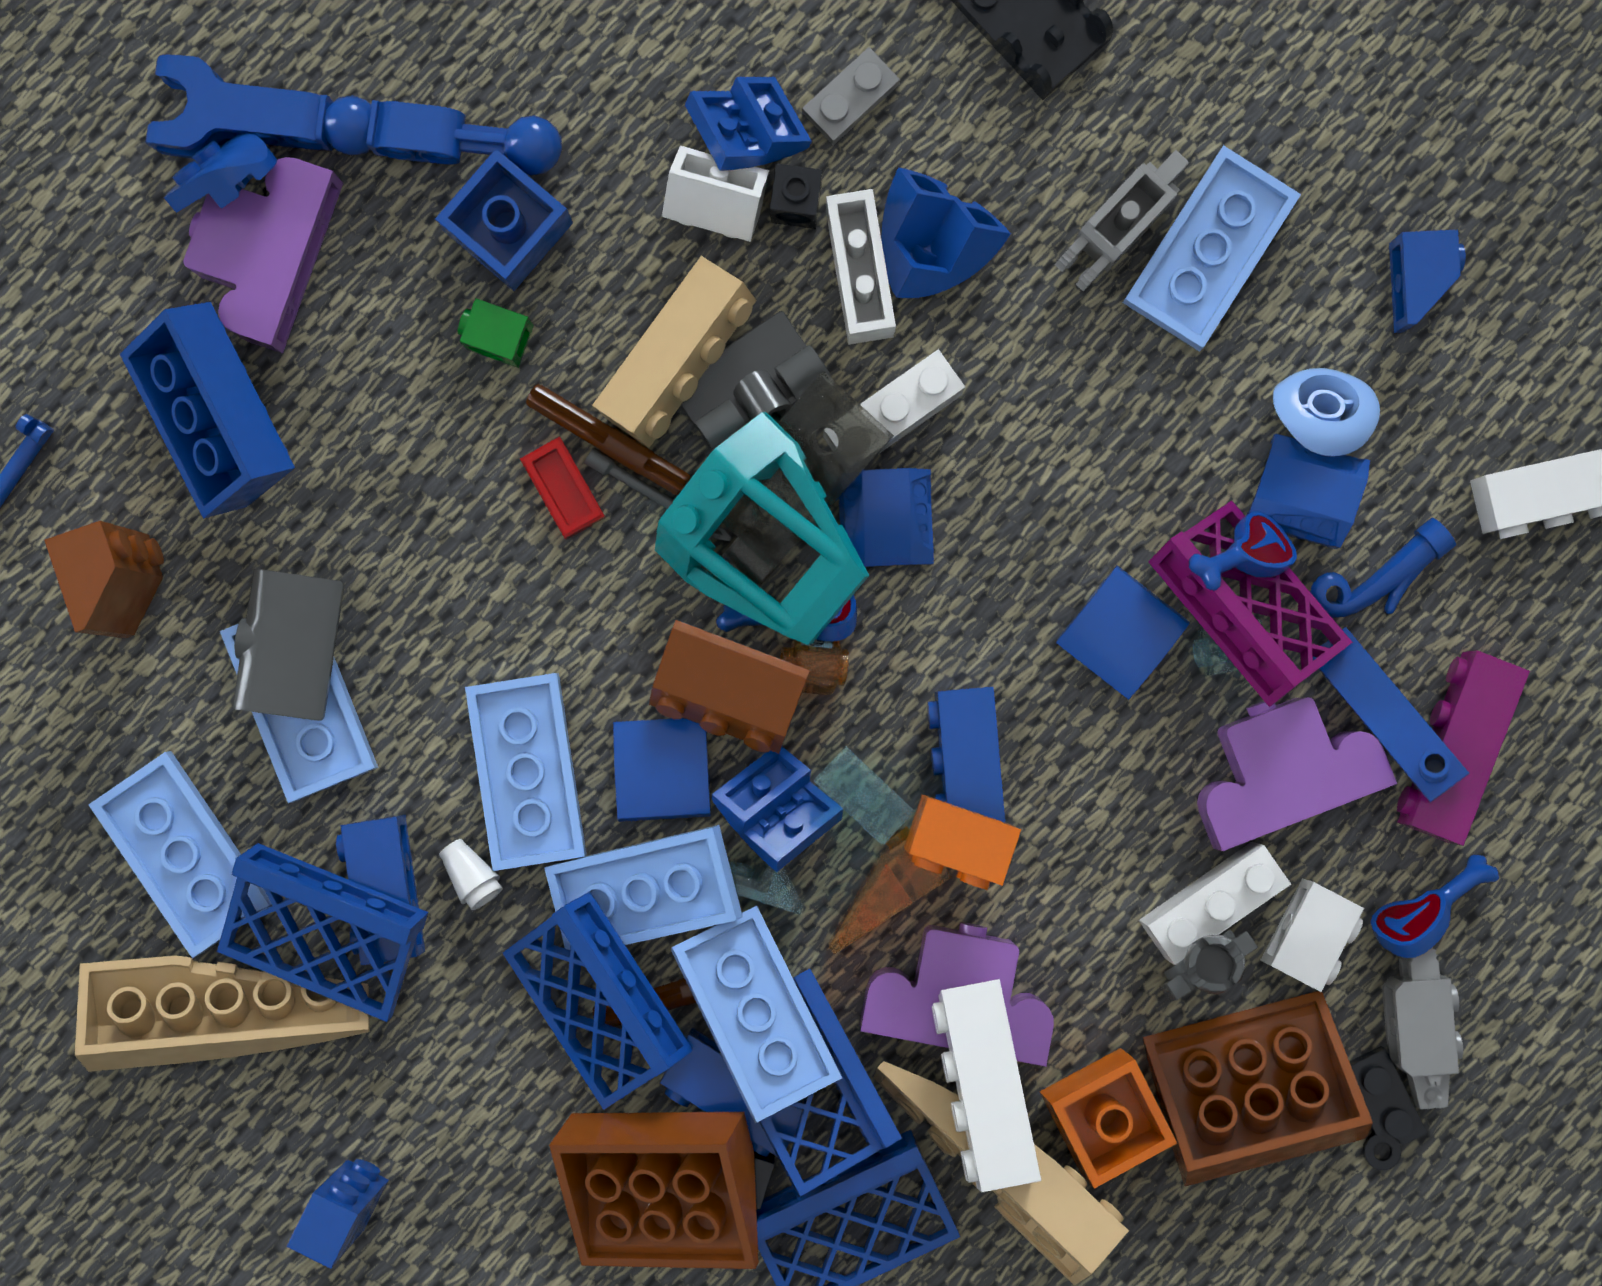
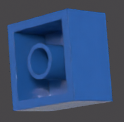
M497 149L492 152L435 218L442 230L513 291L518 288L573 224L566 207Z

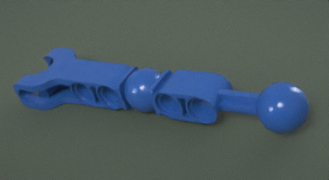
M160 55L157 58L155 75L159 76L172 89L186 91L188 102L185 109L174 120L152 121L148 125L145 140L148 146L161 154L193 159L192 156L211 141L215 140L221 146L233 137L243 133H251L258 136L266 145L310 150L325 149L332 151L334 148L338 152L351 156L365 154L371 150L376 156L448 165L460 163L461 152L491 155L497 149L524 173L531 176L548 172L557 164L562 152V140L557 128L548 120L535 115L521 117L507 129L465 124V114L458 110L441 106L396 101L379 102L376 100H372V104H370L367 100L353 95L339 97L333 102L328 95L226 83L199 57L183 55Z

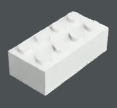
M1000 979L941 990L938 995L939 1002L933 1003L932 1013L937 1034L946 1033L949 1051L943 1052L941 1058L946 1082H956L959 1101L951 1102L956 1132H966L969 1150L960 1151L966 1181L968 1183L976 1182V1187L981 1192L1041 1181Z

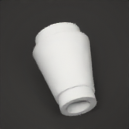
M462 839L452 842L439 853L461 904L467 903L471 910L484 906L503 890L498 882L500 876L466 845Z

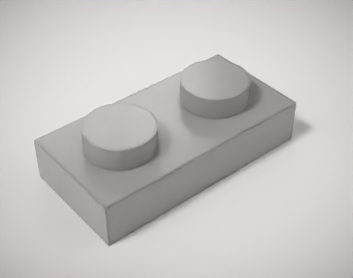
M868 47L802 108V113L834 146L899 86L900 79Z

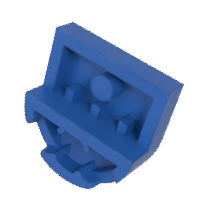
M251 133L239 134L221 146L215 140L211 141L192 156L195 161L184 166L172 177L177 184L164 199L177 213L209 193L222 209L239 197V192L246 187L245 185L252 178L261 180L276 165L278 160L263 140Z

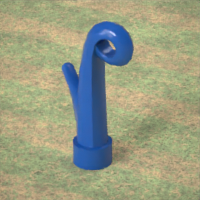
M1430 518L1414 531L1415 536L1352 592L1347 580L1342 575L1330 572L1319 576L1313 582L1310 593L1332 618L1346 617L1357 613L1389 593L1384 606V612L1392 614L1407 588L1431 561L1434 559L1439 560L1456 546V542L1450 532L1438 520ZM1331 586H1336L1338 590L1336 601H1328L1326 598L1327 589Z

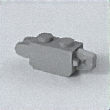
M1175 150L1158 169L1151 162L1147 165L1145 163L1141 164L1079 231L1074 243L1060 257L1055 266L1061 272L1069 269L1078 259L1080 253L1085 251L1095 261L1091 268H1087L1080 275L1079 281L1076 283L1082 291H1085L1104 270L1108 272L1171 205L1180 191L1172 182L1184 171L1189 162Z
M1433 947L1416 958L1399 957L1400 976H1390L1382 985L1387 1052L1394 1066L1407 1074L1414 1105L1419 1109L1448 1107L1450 1074L1459 1073L1458 1059L1463 1057V1042L1460 1033L1455 1031L1454 1013L1459 1010L1458 991L1455 985L1451 984V978L1440 974L1439 960L1436 959L1438 956L1436 954L1437 950L1433 949Z

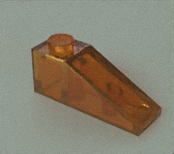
M907 826L899 829L884 840L888 848L878 855L828 942L829 948L834 955L952 878L945 866L942 874H938L915 866L911 862L913 855L904 849L909 833Z

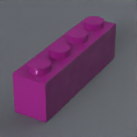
M1478 650L1462 652L1461 657L1457 656L1454 658L1446 675V682L1450 683L1445 699L1439 700L1434 706L1430 716V725L1434 726V732L1467 769L1469 775L1432 803H1429L1412 782L1411 787L1406 786L1399 797L1397 811L1401 814L1397 823L1447 843L1464 846L1530 673L1529 670Z

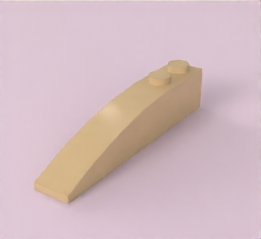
M184 956L80 964L75 1056L88 1072L231 1058L316 1044L370 1032L369 1014L265 971L238 968L236 964L194 961L193 958ZM325 978L326 980H328V981H330V982H332V983H335V984H338V983H340V982L345 981V980ZM361 983L367 996L369 997L368 984Z
M885 1061L877 1067L873 1078L916 1123L921 1124L925 1119L931 1125L928 1133L933 1139L932 1141L944 1154H949L952 1157H956L958 1154L961 1157L960 1151L969 1150L966 1132H956L951 1102L959 1101L958 1094L931 1080ZM1034 1144L1041 1181L992 1190L998 1196V1203L994 1207L1075 1286L1092 1275L1129 1230L1121 1223L1124 1218L1112 1204L1104 1199L1098 1202L1085 1189L1087 1182L1075 1169L1068 1165H1065L1063 1168Z

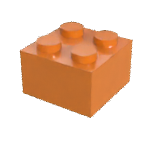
M922 794L904 849L913 855L911 862L915 866L938 874H942L943 868L946 866L958 870L956 877L960 878V881L988 890L990 882L1003 886L1021 829Z
M1121 1048L1039 1091L1080 1173L1094 1189L1177 1144L1136 1060Z

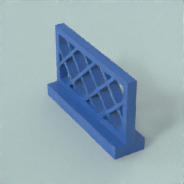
M259 843L238 856L231 874L237 877L217 952L388 1022L393 1016L417 934L424 929L428 912ZM250 883L263 888L272 905L256 911L247 894ZM298 902L307 906L315 922L299 929L287 905ZM276 911L287 934L271 940L260 917ZM336 920L349 923L357 940L341 946L329 923ZM249 923L260 946L250 949L235 943L238 927ZM319 929L330 951L314 958L302 935ZM381 937L400 944L397 958L385 964L373 943L374 940ZM291 940L303 963L297 966L284 963L276 946ZM362 946L373 969L356 975L345 953ZM334 958L345 981L335 984L326 980L318 964ZM393 969L392 975L390 976L388 971ZM377 976L386 992L383 1003L369 998L361 982Z
M590 891L561 907L552 914V917L503 952L506 960L603 1110L655 1076L657 1077L693 1051V1048ZM557 925L569 941L570 950L554 945L555 927ZM528 948L542 953L541 971L531 968L522 954L524 949ZM553 957L569 962L568 980L552 975ZM581 966L587 969L595 981L596 990L580 985ZM551 987L567 992L566 1010L558 1008L551 999ZM579 996L595 1001L594 1020L578 1015ZM606 1006L613 1009L622 1023V1029L605 1024ZM577 1027L593 1032L592 1050L582 1047L576 1038ZM604 1036L621 1041L620 1059L603 1054ZM632 1046L639 1049L650 1066L649 1069L631 1064ZM602 1066L619 1072L618 1088L614 1092H611L601 1076Z
M811 969L793 977V980L842 1076V1079L832 1083L836 1085L841 1095L837 1111L832 1113L811 1106L813 1093L805 1098L804 1104L795 1102L790 1105V1107L802 1110L795 1137L776 1131L772 1123L773 1114L759 1121L798 1197L902 1139ZM845 1104L849 1109L853 1119L846 1116H842ZM809 1112L834 1120L827 1147L802 1140ZM843 1122L857 1126L867 1146L853 1154L835 1150L834 1145L840 1123ZM782 1140L793 1143L790 1155ZM800 1145L825 1153L820 1173L803 1182L794 1165ZM832 1155L844 1158L829 1167Z
M911 1129L900 1134L901 1140L887 1148L881 1149L801 1197H798L792 1185L763 1199L760 1210L756 1209L758 1249L776 1286H789L795 1270L818 1277L815 1286H858L960 1237L959 1231ZM916 1169L919 1170L924 1182L917 1198L895 1191L901 1176ZM813 1176L804 1179L803 1182L807 1181L808 1179L812 1178ZM888 1183L887 1188L881 1187L882 1185ZM867 1192L883 1197L875 1218L852 1211L857 1197ZM928 1193H930L934 1204L926 1201ZM891 1200L914 1207L906 1228L883 1221ZM846 1203L845 1208L840 1207V1205ZM922 1210L941 1216L946 1227L929 1236L914 1231ZM826 1212L841 1217L833 1238L810 1231L816 1216ZM848 1220L871 1227L864 1248L841 1241ZM804 1223L802 1228L797 1226ZM879 1230L902 1237L897 1251L887 1256L872 1251ZM780 1233L799 1237L791 1258L772 1252L767 1240ZM806 1240L829 1247L822 1268L799 1261ZM837 1250L860 1257L855 1271L847 1275L830 1271ZM868 1260L873 1261L872 1263L866 1265ZM779 1265L787 1267L785 1275H783ZM825 1280L830 1281V1283L824 1285Z

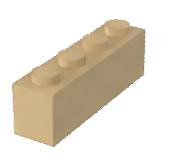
M700 256L592 406L612 424L650 448L656 439L666 433L670 426L671 418L680 405L690 399L695 393L698 381L709 365L715 363L722 356L725 343L736 328L742 326L750 317L753 305L757 300L744 282L703 256Z

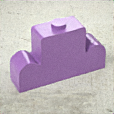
M290 157L278 159L276 165L266 174L265 184L270 193L267 197L242 189L237 199L221 209L208 193L201 212H197L190 223L189 236L191 240L183 261L184 265L199 277L235 289L225 294L219 303L218 313L220 321L228 330L247 342L280 353L284 352L343 186V182L332 170Z
M1294 698L1278 705L1274 703L1270 707L1265 701L1246 708L1249 716L1221 726L1218 729V737L1236 783L1221 780L1209 783L1199 793L1197 805L1213 849L1224 851L1397 784L1383 746L1372 734L1362 731H1346L1338 733L1330 740L1315 701L1312 698Z
M960 922L959 930L935 925H928L924 928L915 979L913 981H910L902 970L894 967L881 968L870 976L866 986L859 1026L861 1032L949 1048L946 1033L937 1034L932 1013L933 1003L939 1002L938 995L941 990L1000 979L1016 1060L1046 1067L1054 1021L1050 1009L1038 996L1031 993H1019L1011 998L1019 956L1018 947L1009 939L986 935L987 927Z

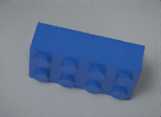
M211 302L164 309L120 353L203 519L249 506L295 468L286 447L283 445L268 415L266 407L261 402L247 374L246 368L235 351L225 327Z

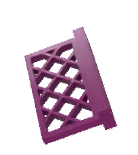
M1230 501L1187 531H1181L1172 537L1148 562L1270 707L1353 642L1290 568L1280 575L1266 578L1254 577L1233 568L1221 574V586L1216 591L1207 589L1202 579L1190 570V557L1194 554L1202 555L1191 541L1209 545L1210 557L1220 554L1221 549L1227 550L1234 543V539L1221 536L1220 521L1226 518L1235 529L1238 522L1245 515L1233 501ZM1222 577L1239 581L1240 596H1237ZM1251 584L1269 589V604L1252 600ZM1281 592L1290 594L1298 603V612L1281 607ZM1252 612L1270 617V633L1263 628ZM1282 620L1299 625L1300 640L1282 636ZM1311 628L1321 630L1333 646L1327 648L1312 644ZM1283 649L1300 653L1301 671L1285 654Z

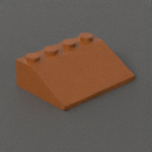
M1320 991L1143 1037L1162 1114L1177 1141V1144L1172 1146L1184 1186L1366 1139L1373 1124L1326 1000Z
M745 1112L571 1113L549 1147L582 1266L756 1269L759 1261L754 1150Z

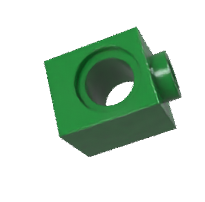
M475 298L472 309L466 308L460 318L458 335H461L460 343L467 350L519 368L534 325L528 316Z

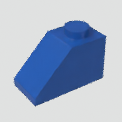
M1458 230L1402 232L1389 243L1394 333H1403L1416 325L1461 276V271H1463L1465 266L1466 253L1464 245L1459 244Z

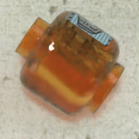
M793 639L791 647H782L781 660L810 670L802 693L831 695L835 692L838 685L844 686L848 673L849 652L848 649H842L840 641L830 642L816 639L812 644L807 645Z

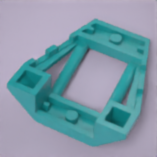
M761 412L709 454L658 521L655 551L685 582L706 596L786 637L809 645L818 638L870 575L843 525L837 524L824 500L827 495L820 482L814 481L803 461L806 459V456L799 443L767 412ZM781 468L819 528L759 482V480L771 479L776 471ZM744 494L821 554L781 603L714 551L716 546L709 540ZM701 566H704V567H705L707 570H709L711 573H709L708 571H706V570H704L703 568H701Z

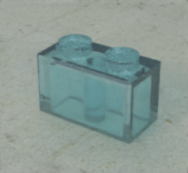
M846 746L813 779L818 786L882 846L915 812Z

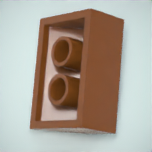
M97 521L45 539L44 541L74 631L76 633L117 638L134 636L163 579L159 565L164 563V557L158 542L154 538L150 539L149 534L104 521Z
M675 620L652 686L649 705L656 707L660 714L668 718L681 719L683 717L699 723L703 730L713 735L724 736L728 734L744 740L745 745L759 752L773 751L779 754L810 670Z

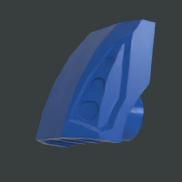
M1274 434L1258 489L1247 514L1253 511L1267 514L1282 527L1289 537L1306 540L1333 549L1341 548L1354 523L1368 481L1370 460L1358 459L1348 455H1320L1305 448L1295 438Z
M897 468L838 473L840 525H843L865 567L934 564L931 469Z

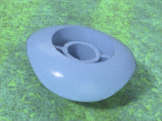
M1327 368L1302 370L1282 380L1275 386L1273 391L1274 408L1284 426L1300 444L1320 455L1340 456L1356 451L1369 440L1379 421L1380 404L1372 388L1362 380L1337 370Z

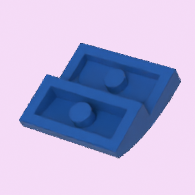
M736 77L730 91H690L685 103L687 111L720 171L751 168L782 160L808 149L812 142L776 77Z
M1116 565L1091 595L1083 609L1059 636L1056 643L1129 700L1173 647L1190 622Z
M686 718L613 722L618 822L711 816L707 731L703 730L699 723Z
M781 747L779 754L773 751L766 752L712 794L713 803L732 828L776 872L841 821L843 816V808L810 782L811 770L783 747Z

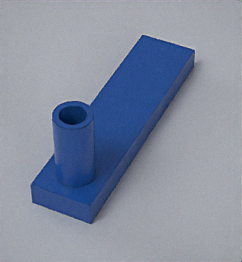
M1345 627L1342 630L1353 643L1324 664L1319 670L1370 732L1379 740L1381 745L1429 803H1432L1468 776L1469 772L1353 634ZM1328 640L1321 646L1330 648L1333 644Z

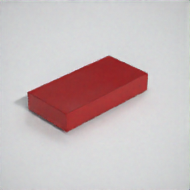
M560 436L520 458L564 539L567 540L606 518Z

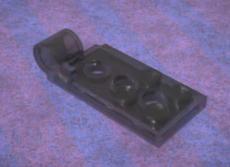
M825 372L817 376L778 423L799 443L806 456V459L803 461L814 481L820 482L827 495L824 500L829 509L894 436ZM827 427L836 433L838 447L834 452H826L818 446L816 433L819 428ZM781 468L776 471L771 479L759 480V482L812 524H817ZM744 494L722 522L738 538L721 557L760 587L792 553L802 539L777 519L765 517L760 512L759 505Z

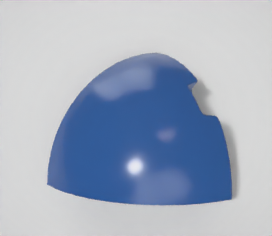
M898 167L888 192L882 221L881 241L889 285L896 298H920L948 290L981 270L998 253L1011 233L994 215L977 202H962L959 198L950 195L947 191L948 186L945 183L924 174Z

